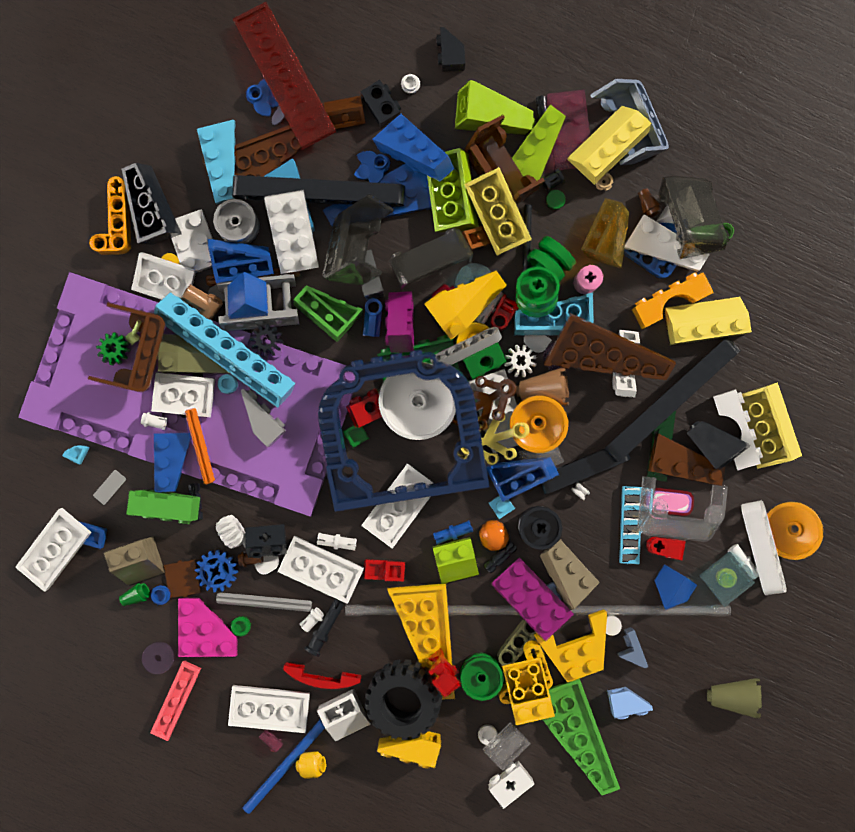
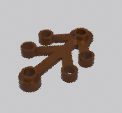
M478 376L475 379L476 386L480 388L489 387L496 390L491 394L473 390L474 398L480 400L475 403L476 411L483 408L481 418L478 419L481 431H485L488 428V420L493 403L497 399H499L498 407L492 411V418L497 421L504 419L508 398L513 397L516 393V384L512 380L504 379L499 383L488 380L484 376ZM484 379V383L480 385V380ZM508 385L509 389L504 392V387ZM497 412L501 413L499 418H496ZM455 413L452 423L458 426V421H456L457 414ZM484 421V427L481 428L480 423Z

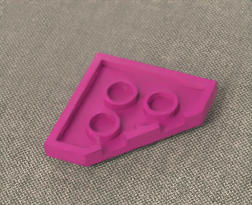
M200 598L178 599V657L237 656V636Z

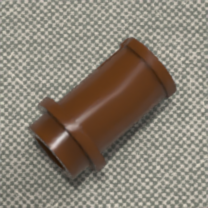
M245 552L238 555L239 566L243 567L251 564H263L264 561L263 556L260 558H248Z

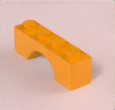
M696 272L685 277L687 281L683 283L677 281L669 285V290L663 292L661 289L653 293L652 299L647 301L644 298L636 302V307L631 310L641 329L663 319V307L670 298L681 297L693 304L714 293L704 272L699 275Z

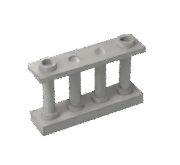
M294 274L259 278L267 283V316L229 319L227 285L232 281L217 283L219 292H224L226 315L219 316L220 328L224 331L255 329L260 325L265 328L266 324H269L270 327L299 324L297 309L291 308L290 287H296ZM282 288L283 310H272L271 289Z

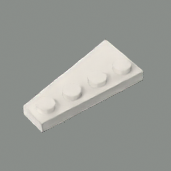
M646 215L642 216L623 247L624 249L649 255L697 272L700 271L709 256L704 250Z

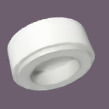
M608 615L606 634H618L622 627L621 621L616 616Z
M486 724L480 727L478 731L480 742L484 745H492L496 742L498 734L494 726Z

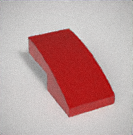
M364 560V579L404 582L405 562Z

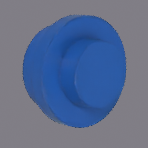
M163 585L156 586L151 592V599L157 605L167 603L171 596L169 589Z

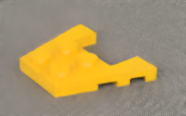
M604 609L588 615L592 633L556 646L553 635L545 642L537 633L534 634L536 640L567 682L604 669L607 612Z

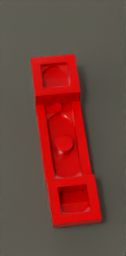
M286 662L283 670L294 679L313 687L325 689H340L354 686L360 683L362 676L343 672L341 679L304 673L305 665Z

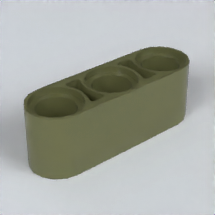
M522 619L498 650L497 656L502 666L515 663L524 652L523 647L526 642L535 638L534 634L536 631L534 629L526 630L527 622ZM516 637L523 638V643L519 646L513 644ZM505 652L512 654L511 659L508 661L501 659L502 654Z

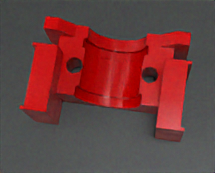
M440 648L429 657L431 662H435L430 668L429 673L430 675L434 673L437 675L432 680V683L444 697H447L460 686V682L455 677L459 673V669L448 662L444 657L443 650Z

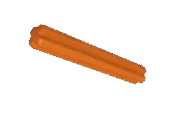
M195 408L187 409L185 415L204 484L214 482L215 478L197 410Z

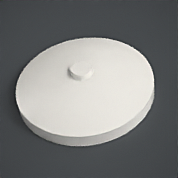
M422 362L427 368L433 366V364ZM414 373L392 376L385 379L380 390L379 408L385 423L395 433L408 439L424 440L440 434L449 426L456 413L451 392L439 379L423 380Z

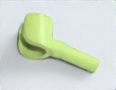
M137 320L134 329L125 337L131 345L140 340V336L137 334L142 323L140 320Z

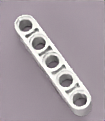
M762 500L742 504V515L763 592L765 595L785 593L786 584L765 505Z

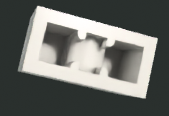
M519 761L511 762L505 767V771L502 774H496L489 781V791L503 808L507 807L534 785L532 777ZM509 780L510 782H513V784L510 785L509 783L507 784L506 782Z

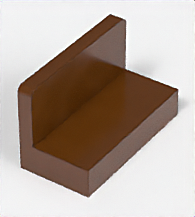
M361 96L324 102L328 130L365 124Z

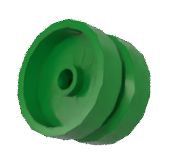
M544 236L538 243L539 249H533L527 256L528 261L533 267H544L553 271L558 277L559 282L565 277L564 271L569 272L576 264V260L570 252L549 236Z
M532 267L521 273L517 280L515 299L517 307L522 313L538 318L553 312L557 306L560 288L558 277L554 272L544 267Z
M474 653L467 657L461 665V685L465 693L471 698L480 701L490 700L502 689L504 679L501 666L490 654ZM481 674L485 675L484 678H482V677H479V678H478V676L481 675Z

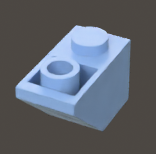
M627 687L607 690L610 709L614 718L626 719L632 714L646 715L648 711L653 710L649 702Z

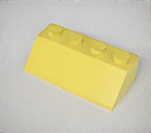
M621 106L567 160L595 185L649 133L651 122L638 110Z
M499 167L464 184L496 255L531 240Z
M740 297L664 308L670 345L739 336L752 332L749 313Z
M778 382L742 393L745 403L741 405L743 411H748L751 421L747 423L749 429H754L757 440H754L756 448L760 447L763 456L760 459L761 464L756 465L757 469L793 461L802 456Z

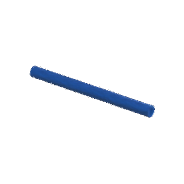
M321 719L243 806V810L246 813L250 814L298 760L300 755L305 752L325 729Z

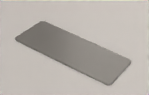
M114 470L93 496L105 505L126 481V478L117 470Z

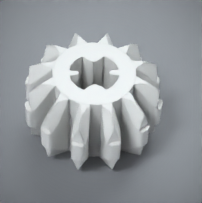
M515 345V352L511 348L508 350L512 356L505 355V359L510 360V362H506L504 366L511 365L508 373L516 370L515 377H518L519 371H521L522 377H525V370L530 374L533 372L529 366L536 367V363L531 362V360L536 359V356L530 357L529 354L533 352L532 349L525 352L526 345L522 346L521 351L519 346ZM519 356V358L523 357L525 359L523 366L522 364L517 365L516 362L518 360L516 357Z
M233 515L223 517L216 523V531L221 541L228 548H235L245 542L244 528Z

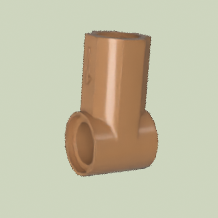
M191 284L186 288L181 297L183 301L197 308L202 316L210 320L215 317L223 305L219 297L213 294L208 295Z

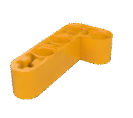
M115 176L110 178L107 184L108 234H96L91 237L89 242L90 247L102 255L126 254L131 249L130 207L125 183L122 178ZM122 202V208L116 210V205ZM119 221H123V226L120 229H116V224ZM104 240V246L98 249V243ZM123 240V246L117 248V242Z

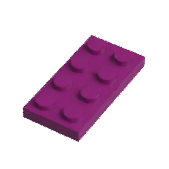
M520 558L491 584L545 642L574 615Z

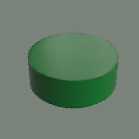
M559 190L551 191L546 197V204L552 210L561 209L566 201L564 193Z
M244 616L235 618L231 623V631L236 636H244L251 629L249 619Z

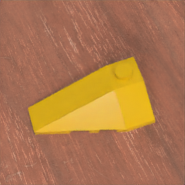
M493 271L475 278L473 282L464 285L462 283L450 291L444 290L427 301L425 306L452 340L467 329L507 285L499 273Z

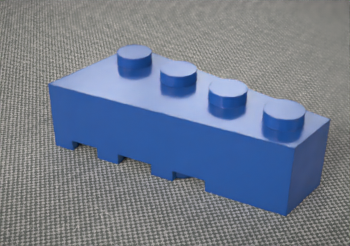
M402 114L397 116L373 138L381 153L388 154L393 159L400 160L411 168L415 167L420 172L438 181L443 180L454 170L449 156Z

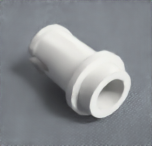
M150 412L143 413L141 424L144 427L151 426L165 430L167 418L151 415Z
M317 607L312 609L311 613L300 623L301 628L309 632L318 621L323 620V612Z

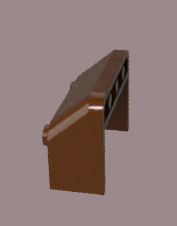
M501 115L477 128L467 144L465 152L468 153L469 162L479 177L499 167L516 205H518L536 192L545 180L541 178L536 181L533 176L528 174L523 176L504 147L507 135L505 130L500 127L505 119L504 115Z
M107 302V307L130 314L129 326L131 329H134L137 320L142 321L138 330L142 334L132 370H118L114 375L113 381L88 376V380L136 392H144L148 390L152 381L165 330V321L156 314Z

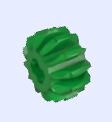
M113 332L112 336L108 333L105 334L106 340L99 339L102 345L96 346L97 349L101 350L97 355L98 357H103V363L109 361V365L114 366L115 362L119 365L122 364L121 358L128 359L125 353H130L131 350L126 348L130 343L129 341H124L125 336L120 335L118 337V333ZM112 346H116V347H114V348H116V351H115V352H111V351H113V350H111V347H112Z

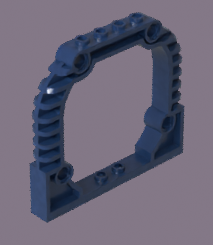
M422 350L411 351L410 355L402 356V353L390 355L391 358L383 359L382 356L371 358L370 362L364 363L363 360H355L351 362L352 365L345 366L342 369L339 379L334 381L323 394L318 409L319 427L327 462L326 470L335 511L489 487L473 390L466 377L459 370L447 363L438 361L434 353H422ZM429 358L433 361V366L427 368L423 365L422 361ZM345 372H352L355 379L352 381L347 380ZM414 373L423 380H441L450 390L453 397L461 441L456 443L454 447L456 463L448 473V481L432 484L421 482L414 484V487L402 485L395 487V490L373 493L372 485L365 482L357 474L359 471L357 462L347 457L339 418L340 403L344 394L358 391L364 382L368 380ZM461 448H466L469 453L462 456L458 451ZM350 467L353 473L346 474L343 468Z

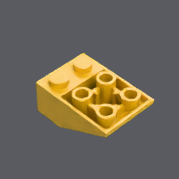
M541 657L502 666L516 725L555 717Z
M428 731L424 735L420 733L419 738L412 739V736L408 740H402V737H397V739H393L391 736L379 739L377 752L387 758H392V756L400 758L399 760L404 763H419L418 765L422 768H435L441 747V735Z

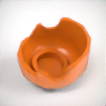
M489 520L481 526L479 531L480 541L486 549L500 551L506 547L509 534L503 523L497 520Z

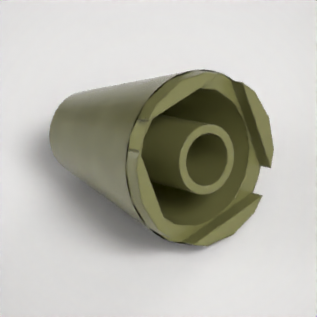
M754 678L713 685L711 690H707V702H711V706L760 719L761 714L757 713L758 708H761V685H757L760 679Z

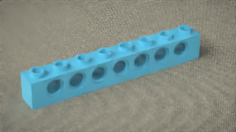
M170 292L155 306L154 314L164 319L166 327L277 408L292 393L295 382L290 377L279 372L258 354L246 348L243 343L231 337L228 332L220 329L210 319L202 316L195 308H191L183 302L180 297H176Z

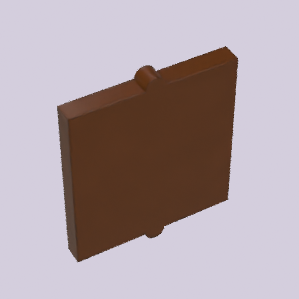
M196 559L183 562L179 560L177 563L164 565L167 588L171 594L170 598L187 597L191 594L201 593L200 581L196 579L198 576V572L195 571L197 569Z

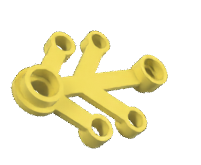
M505 415L502 421L493 419L485 436L481 439L483 446L487 445L504 455L507 460H512L517 455L514 448H506L497 441L514 436L519 439L524 438L529 434V426L524 422L515 424L513 429L495 434L500 422L505 420ZM521 426L525 429L524 433L520 432ZM461 448L464 454L467 455L469 453L466 448ZM484 450L485 460L488 464L494 465L499 462L498 454H490ZM509 450L513 453L512 457L508 456ZM491 455L495 457V462L490 460Z

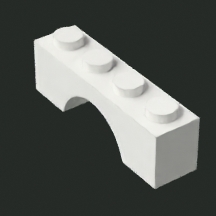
M735 389L713 396L719 415L734 419L740 426L741 440L750 445L747 450L734 459L737 470L761 464L760 459L763 456L760 447H755L754 440H757L754 429H749L747 422L751 420L748 411H743L741 405L745 403L742 393H737Z

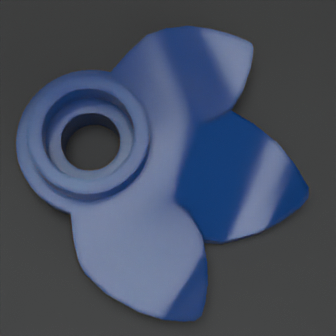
M263 79L258 85H252L246 91L247 100L254 104L255 111L260 115L271 116V107H277L284 101L282 95L274 90L276 80ZM254 93H259L257 98L252 97Z
M372 151L361 152L357 154V158L362 165L355 171L354 176L361 180L369 179V182L379 183L383 179L384 172L390 168V160L383 154L376 155Z

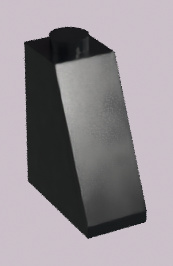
M704 421L695 422L690 426L691 430L687 432L716 470H721L750 447L749 443Z

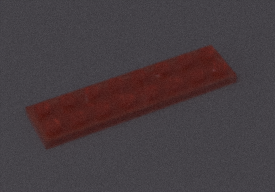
M267 2L233 18L240 35L302 150L336 133L333 123Z

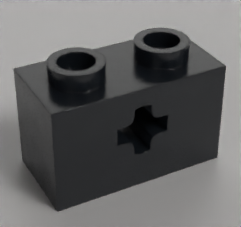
M285 525L245 528V545L248 558L287 554Z

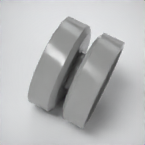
M230 199L220 204L214 213L213 223L215 229L224 241L250 244L257 237L260 223L256 213L247 202L241 199Z

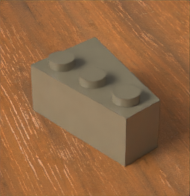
M561 539L554 546L545 549L540 554L549 576L554 581L557 593L560 594L563 603L570 610L575 609L600 583Z

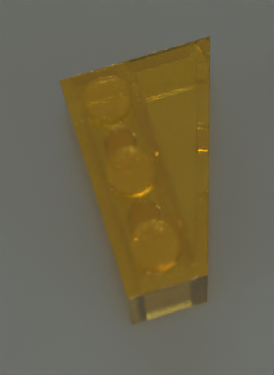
M605 198L581 248L589 259L622 268L629 211L622 202Z

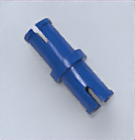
M468 520L456 526L450 525L449 528L433 533L438 545L451 539L456 540L459 536L473 532V529Z

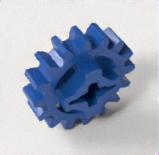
M211 550L208 552V556L205 554L201 556L204 561H197L200 568L195 569V571L199 572L200 575L196 579L202 580L200 586L207 585V591L211 587L213 592H217L218 588L224 591L225 585L231 587L230 581L237 579L233 576V574L238 573V570L234 569L237 563L231 562L234 558L233 556L226 557L227 551L220 554V550H216L214 554ZM218 558L216 563L208 562L210 559ZM225 563L228 565L229 571L226 569ZM219 566L218 571L221 573L215 576V570L213 569ZM220 578L225 579L222 583H215Z

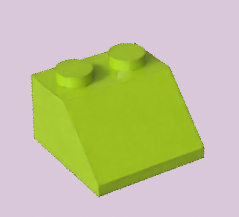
M470 537L433 546L442 584L479 575Z

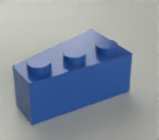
M208 239V249L216 283L233 281L243 272L255 277L274 274L269 247Z
M551 457L500 462L486 466L502 502L559 475Z

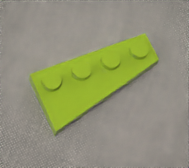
M552 105L547 108L512 157L523 176L527 174L533 176L536 181L542 176L566 118L563 113Z

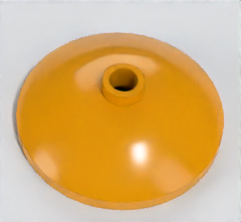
M532 396L524 399L515 407L510 418V429H513V426L520 422H524L529 426L528 436L521 439L514 436L513 439L520 447L533 453H545L555 449L565 439L568 431V417L564 408L556 400L547 396ZM539 418L542 420V422L540 424H536L535 420ZM522 426L520 427L521 433L525 432V429Z
M785 502L775 506L767 514L777 554L780 557L790 560L804 559L812 555L821 545L823 525L819 516L810 507L798 502ZM796 525L799 530L794 531L792 526Z

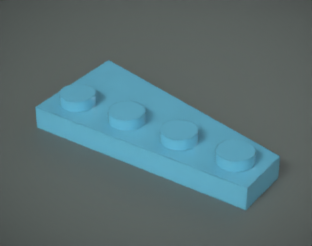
M235 120L198 128L197 132L215 203L220 204L224 201L235 199L232 197L233 176H235Z

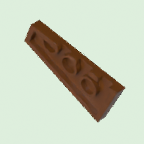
M655 433L648 471L722 486L725 467L721 470H716L706 457L659 433Z

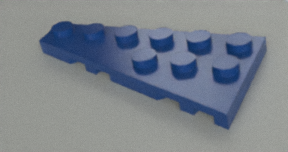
M404 164L383 176L379 183L405 185L404 207L332 204L325 208L323 212L332 228L382 217L387 218L413 213L414 211L432 209L427 175L415 167L411 168Z

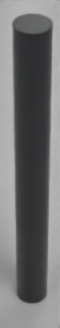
M526 204L524 205V223L531 237L532 205ZM531 240L523 243L522 272L530 268L527 256L531 252Z

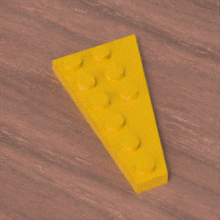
M446 584L388 588V593L393 600L413 650L417 655L419 663L422 664L421 667L424 669L428 667L430 669L435 662H431L429 657L440 648L443 650L444 657L452 665ZM454 691L447 697L442 695V700L455 699Z

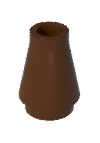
M648 188L638 193L644 215L653 218L662 212L661 204L650 193Z

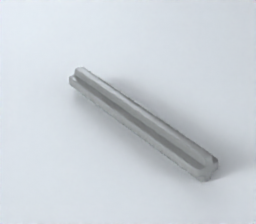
M221 592L216 596V603L306 612L311 611L312 602L308 600Z

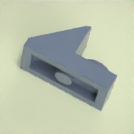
M631 627L624 629L626 635L623 638L626 646L630 648L618 652L617 655L636 665L647 668L648 665L635 630Z

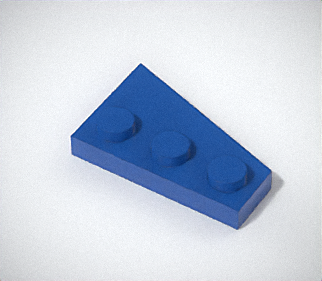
M191 433L154 434L155 492L176 491L183 470L182 467L189 451L188 448L192 439Z

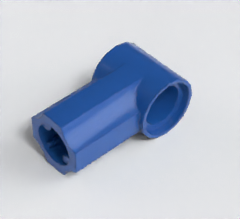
M369 299L365 304L363 336H380L383 308L378 299ZM373 302L379 305V310L376 313H372L368 309L369 305Z

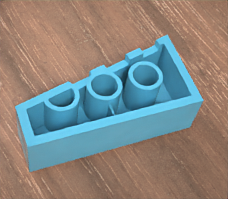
M593 292L559 301L553 312L543 317H530L522 313L521 310L516 311L514 315V335H559L570 313L594 324Z

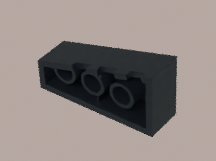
M134 163L122 168L137 243L154 245L181 235L180 228L152 166Z

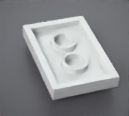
M201 209L175 218L182 234L171 239L180 265L195 269L196 273L212 268L208 239L213 238L203 210Z
M141 252L138 256L131 290L161 300L170 292L176 297L181 298L186 288L190 284L193 285L196 270Z
M156 373L151 411L185 415L187 409L195 408L198 416L211 418L215 379Z

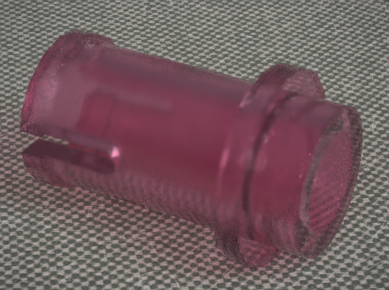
M265 729L258 737L271 748V752L274 751L276 753L283 745L282 739L279 740L268 729Z

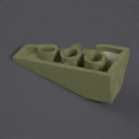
M163 334L158 353V372L231 374L179 335Z

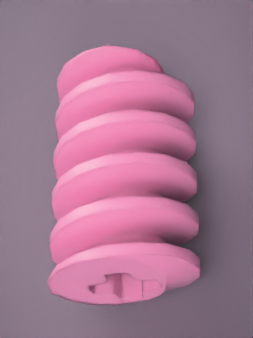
M595 265L582 268L573 281L576 291L585 295L595 291L602 283V271Z

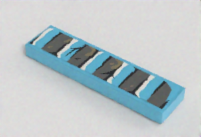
M622 486L619 563H640L642 487Z

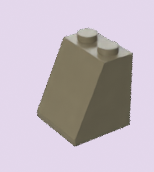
M154 537L104 553L110 572L127 585L165 573Z

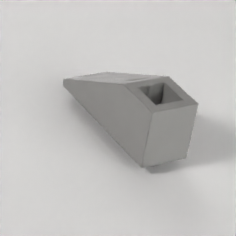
M242 389L241 393L253 433L267 447H271L286 432L283 428L285 424L278 417L274 419L270 415L272 411L264 403L261 405L256 400L258 396L252 390Z

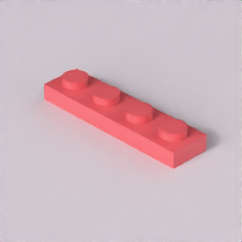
M187 661L182 662L150 732L151 734L166 741L170 739L202 668Z

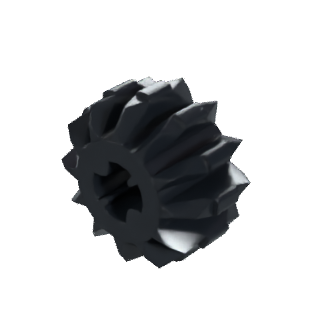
M266 324L265 330L261 325L258 326L260 332L258 333L253 330L252 333L256 338H250L251 342H256L251 348L257 349L256 354L258 355L263 352V356L266 358L269 352L272 356H275L274 349L281 351L277 344L284 343L283 340L278 339L282 336V333H276L277 328L275 326L270 330L269 324ZM268 336H270V344L268 345L266 343V346H264L265 342L263 341V339L265 337L268 339Z

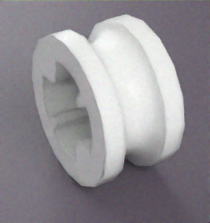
M576 482L575 488H571L582 500H585V495L590 494L578 482Z

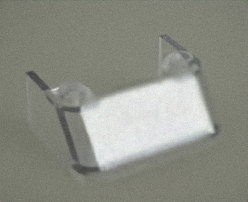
M643 477L637 524L638 530L642 534L707 542L712 539L725 517L727 486H712L711 504L705 510L704 519L668 515V504L661 498H654L656 478Z

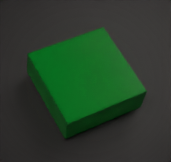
M353 425L343 431L352 448L370 439L363 426L358 428Z

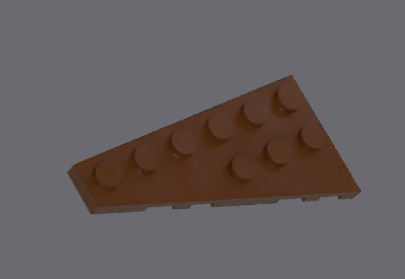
M309 118L235 145V176L264 177L283 165L316 138ZM202 157V161H203V164H204L205 169H206V172H207L205 160H204V157Z
M570 313L544 365H557L562 368L573 367L586 371L611 374L614 372L627 376L639 375L644 378L667 380L676 363L674 360Z

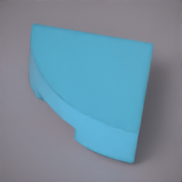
M83 445L74 446L66 450L62 456L77 464H82L90 447Z

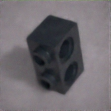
M378 80L360 91L362 100L381 129L400 115L401 107L396 99L392 100L390 96L391 91L387 84L383 85ZM374 93L382 94L379 99L372 97ZM389 108L392 110V113L385 115L382 111Z

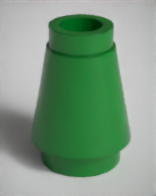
M145 583L136 584L119 597L120 603L123 606L146 601L150 597L149 588Z

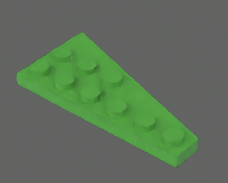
M580 678L548 689L555 717L542 720L602 796L619 790L618 781Z

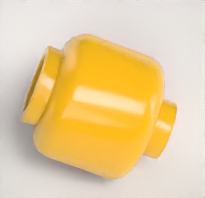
M319 752L302 753L299 760L296 761V770L305 779L318 778L326 770L325 757Z

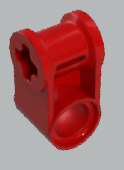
M506 294L502 296L490 321V327H498L500 332L507 327L518 309L517 303L507 298ZM501 318L504 321V325L499 327L495 324L494 320Z
M651 537L646 542V548L653 554L683 560L686 541ZM654 543H655V544H657V543L660 544V547H659V548H655V547H654Z

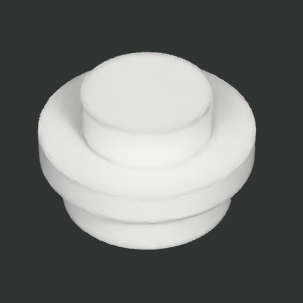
M408 74L403 77L401 87L406 93L413 94L419 90L420 80L416 75Z

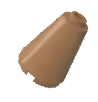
M559 368L520 381L519 385L516 386L517 397H521L523 401L532 396H547L556 400L561 406H569V402H565V398H569L568 378L563 376L566 368Z

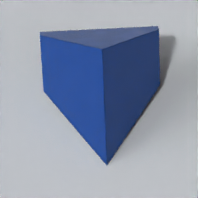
M665 564L654 580L665 610L687 602L697 587L694 582Z

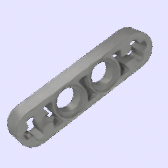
M491 327L435 355L438 361L452 365L499 342L502 335L498 327Z

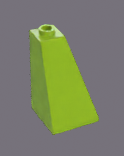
M473 80L467 82L458 91L455 129L476 131L480 126L501 115H504L505 119L500 127L506 133L525 135L534 128L535 118H533V110Z

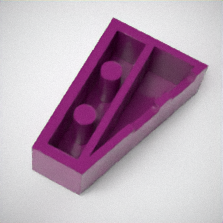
M412 291L389 292L388 300H385L386 311H388V317L385 318L387 334L385 335L386 346L390 347L391 353L414 351Z

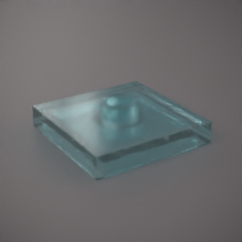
M728 552L699 575L724 607L755 583L731 552Z

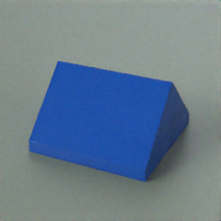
M243 272L227 285L229 319L268 315L266 281Z

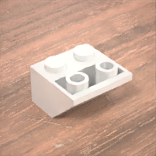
M354 689L319 705L317 710L325 729L335 741L371 724Z

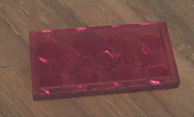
M585 90L547 94V106L552 105L566 116L553 146L555 169L576 168L567 158L590 137Z

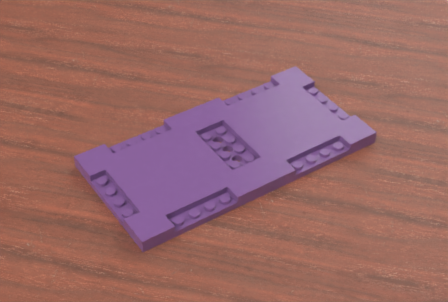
M69 272L57 306L59 311L35 380L30 383L18 418L154 463V434L190 433L187 418H183L181 414L151 411L155 374L161 373L158 372V357L150 387L144 392H136L88 380V376L113 381L114 375L118 370L133 369L139 341L126 347L131 352L125 353L128 359L121 358L122 364L120 365L116 362L114 366L109 365V361L103 363V357H98L97 355L101 350L97 349L96 346L102 345L99 341L100 338L106 340V333L112 336L113 332H116L118 337L120 335L126 337L133 330L129 326L130 314L107 307V302L154 314L155 306L158 302ZM211 320L216 326L220 328L219 322ZM165 326L164 334H176ZM242 330L226 331L235 340L243 343L246 348L256 353L257 349L251 348L256 342L250 341V338H256L255 335ZM265 338L263 339V341L265 342L264 346H266V343L268 345L270 344V340ZM277 344L281 351L274 349L275 356H272L269 352L266 358L262 352L259 356L264 361L273 365L279 372L290 377L295 382L292 393L278 408L239 379H237V390L231 394H226L218 388V380L225 374H203V378L215 379L211 418L198 416L215 481L212 483L311 517L327 473V462L318 421L319 404L327 388L339 379V374L346 365L283 344ZM116 346L111 347V350H113L111 352L116 351V348H114ZM345 372L347 380L352 381L355 379L352 372ZM165 373L184 376L194 375V373ZM242 389L252 390L258 396L256 400L261 405L264 403L272 411L270 415L274 419L278 417L285 424L283 428L286 432L271 447H267L253 433L241 393ZM354 393L344 394L339 408L341 428L348 412L346 406L350 404ZM150 412L151 415L167 418L165 430L151 426L144 427L141 424L143 413ZM191 439L189 451L182 467V473L203 479Z

